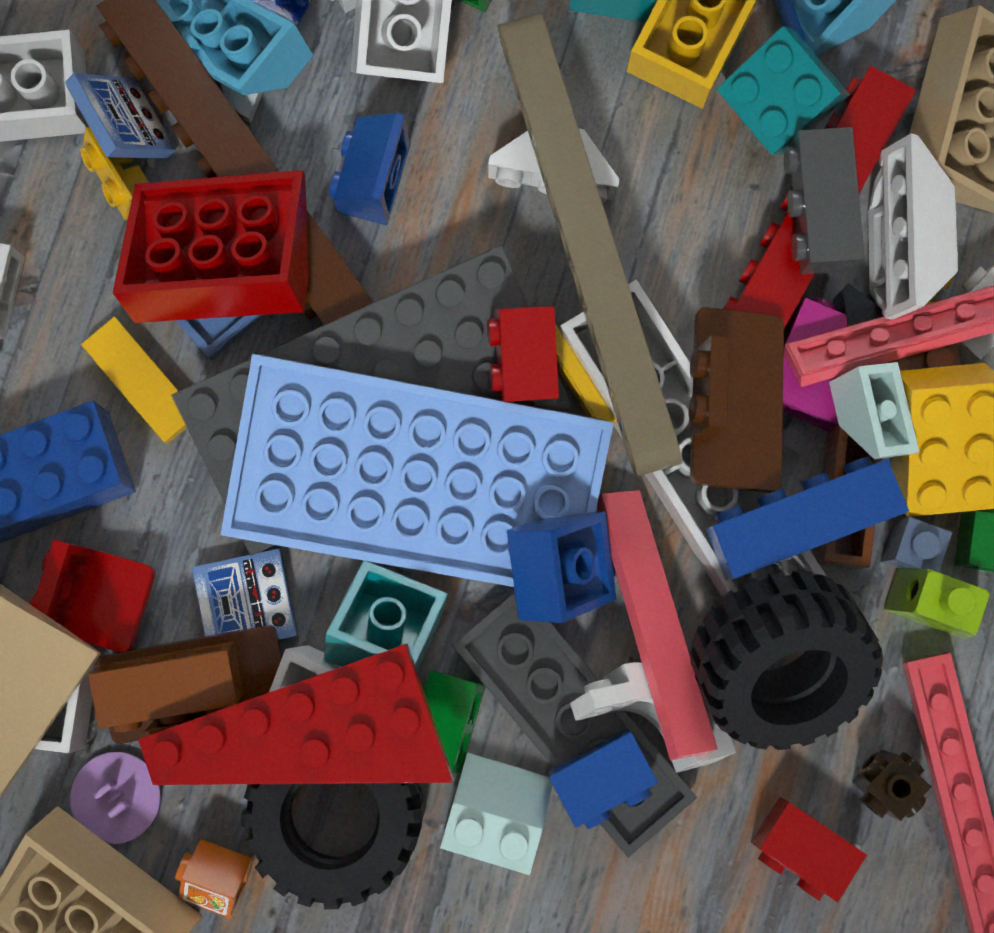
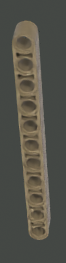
M541 13L498 24L499 38L633 472L638 477L682 464V457L677 437Z

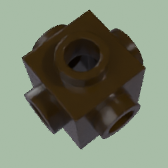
M885 750L871 755L859 769L860 774L852 782L864 793L860 800L881 819L887 814L899 821H902L905 816L907 818L914 816L924 806L926 802L924 795L932 787L921 777L925 771L923 767L905 752L898 756ZM901 779L900 785L892 791L894 782Z

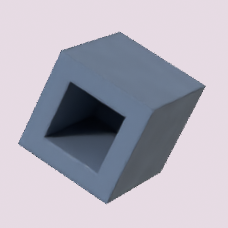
M912 517L895 520L880 562L895 568L930 569L940 572L953 532Z

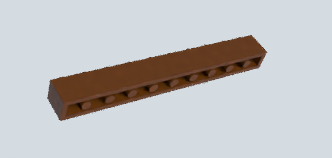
M104 0L96 5L105 19L99 27L114 48L122 44L129 53L123 60L136 79L140 81L146 77L153 89L148 91L147 94L163 115L168 111L172 113L177 120V123L171 126L186 149L193 144L202 156L195 161L207 178L279 172L156 0ZM307 211L309 278L304 314L309 320L317 316L320 322L325 325L373 303V301Z

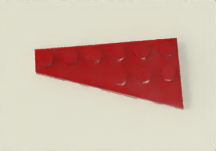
M408 643L138 739L153 785L453 783L455 780Z

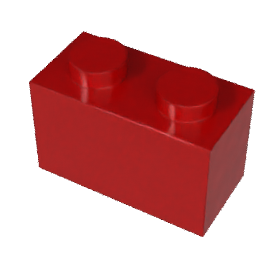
M554 306L494 308V318L487 319L489 346H496L497 364H490L489 368L491 391H498L499 399L504 402L559 398Z
M779 797L751 841L753 845L762 851L757 858L780 875L785 868L798 875L800 879L796 885L818 901L826 894L838 903L867 857V854L781 797Z

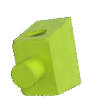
M897 568L883 610L956 637L967 639L976 636L990 592L930 569ZM917 584L919 585L917 594L911 600V591L914 585Z

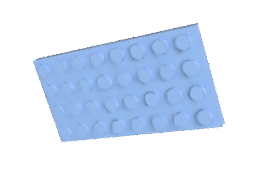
M253 353L220 535L514 587L508 551L507 530L536 520L596 512L614 422Z

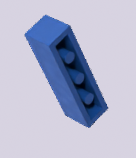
M870 456L844 465L843 468L846 475L829 480L826 472L800 482L803 491L786 497L784 489L758 498L760 508L743 514L739 505L714 515L717 524L706 528V532L725 580L738 578L909 512L888 459L873 464Z

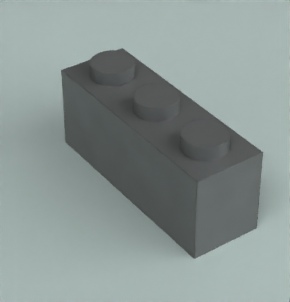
M852 127L798 130L789 147H785L784 170L786 174L792 175L793 190L788 192V213L790 217H795L797 233L793 234L791 241L793 260L799 261L800 274L854 271L865 260L853 129Z

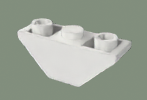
M579 129L602 203L606 202V199L614 201L620 179L585 130ZM528 131L490 155L488 178L496 179L495 182L509 188H519L521 184L538 187L540 192L547 194Z

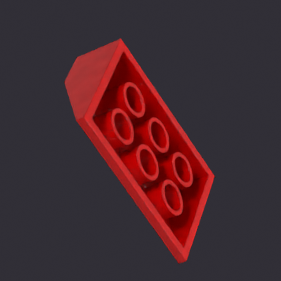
M303 170L135 184L113 288V295L134 323L304 312L309 278L306 180Z

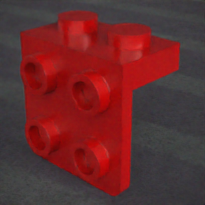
M53 539L51 547L42 561L43 573L37 592L33 595L29 604L85 642L121 653L132 650L156 576L155 569L150 565Z

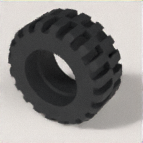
M793 570L791 575H786L784 572L778 571L768 573V578L760 581L756 578L750 579L743 583L745 587L735 593L730 590L722 596L721 604L717 608L711 607L704 616L703 623L705 626H698L692 641L694 645L690 652V663L696 675L695 679L715 723L722 731L728 733L729 737L745 745L748 742L752 747L767 750L768 746H773L777 750L791 749V745L798 743L806 746L815 743L814 739L824 734L829 737L838 732L839 725L845 721L850 723L858 716L859 707L861 705L867 706L874 693L872 687H878L882 673V648L878 643L879 639L855 600L842 585L836 584L833 579L821 574L812 576L811 572ZM805 651L791 663L780 668L765 671L779 659L796 652Z
M366 783L375 797L378 810L374 833L370 840L358 851L350 855L334 857L321 854L310 848L296 831L292 819V804L296 792L302 784H248L244 798L248 800L247 808L241 812V826L247 827L249 836L244 840L247 853H255L259 861L255 869L260 876L264 878L269 875L277 883L273 889L285 897L288 892L298 896L297 904L311 907L314 902L324 903V910L339 909L341 904L348 902L352 906L366 902L370 895L374 893L379 895L391 885L393 879L397 875L400 876L407 866L415 850L422 828L423 796L421 787H418L417 783Z

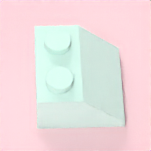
M467 752L440 848L530 875L552 789L549 777Z

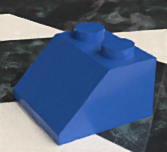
M390 113L359 117L356 120L353 132H346L341 149V156L345 157L342 171L334 172L329 190V196L333 197L338 213L388 225L410 149L405 115Z
M605 511L536 520L507 530L508 551L511 560L514 595L519 620L564 623L616 600Z

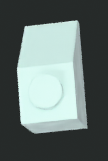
M898 362L858 366L829 382L839 426L874 459L911 455L919 452Z

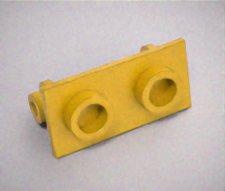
M85 127L83 147L80 148L82 160L90 172L95 171L100 178L102 191L108 204L112 208L117 207L124 220H127L135 184L149 182L139 165L125 170L121 167L133 162L134 158L106 157L90 127Z

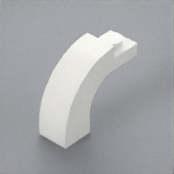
M642 662L623 664L604 676L603 680L584 686L585 694L570 703L575 721L616 711H629L648 719L663 736ZM703 695L702 698L718 749L707 754L673 760L672 763L676 773L712 764L736 753L731 737L717 726Z

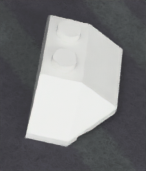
M912 133L881 151L879 164L882 167L874 181L868 208L869 291L876 304L883 310L882 314L884 317L891 320L924 307L958 272L955 186L921 138Z

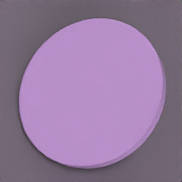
M116 751L105 753L87 762L76 775L70 792L71 812L74 819L107 844L125 843L139 837L155 821L161 806V786L152 784L145 760L128 752Z

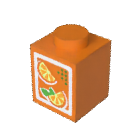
M200 839L193 855L186 852L177 869L175 879L181 881L179 900L230 919L248 881L252 858Z

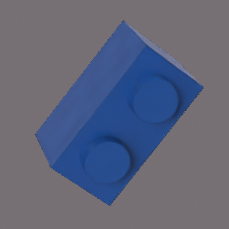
M628 729L547 772L575 828L584 824L587 829L603 823L611 817L609 810L624 801L628 807L640 803L652 795L650 787L658 783L632 732Z

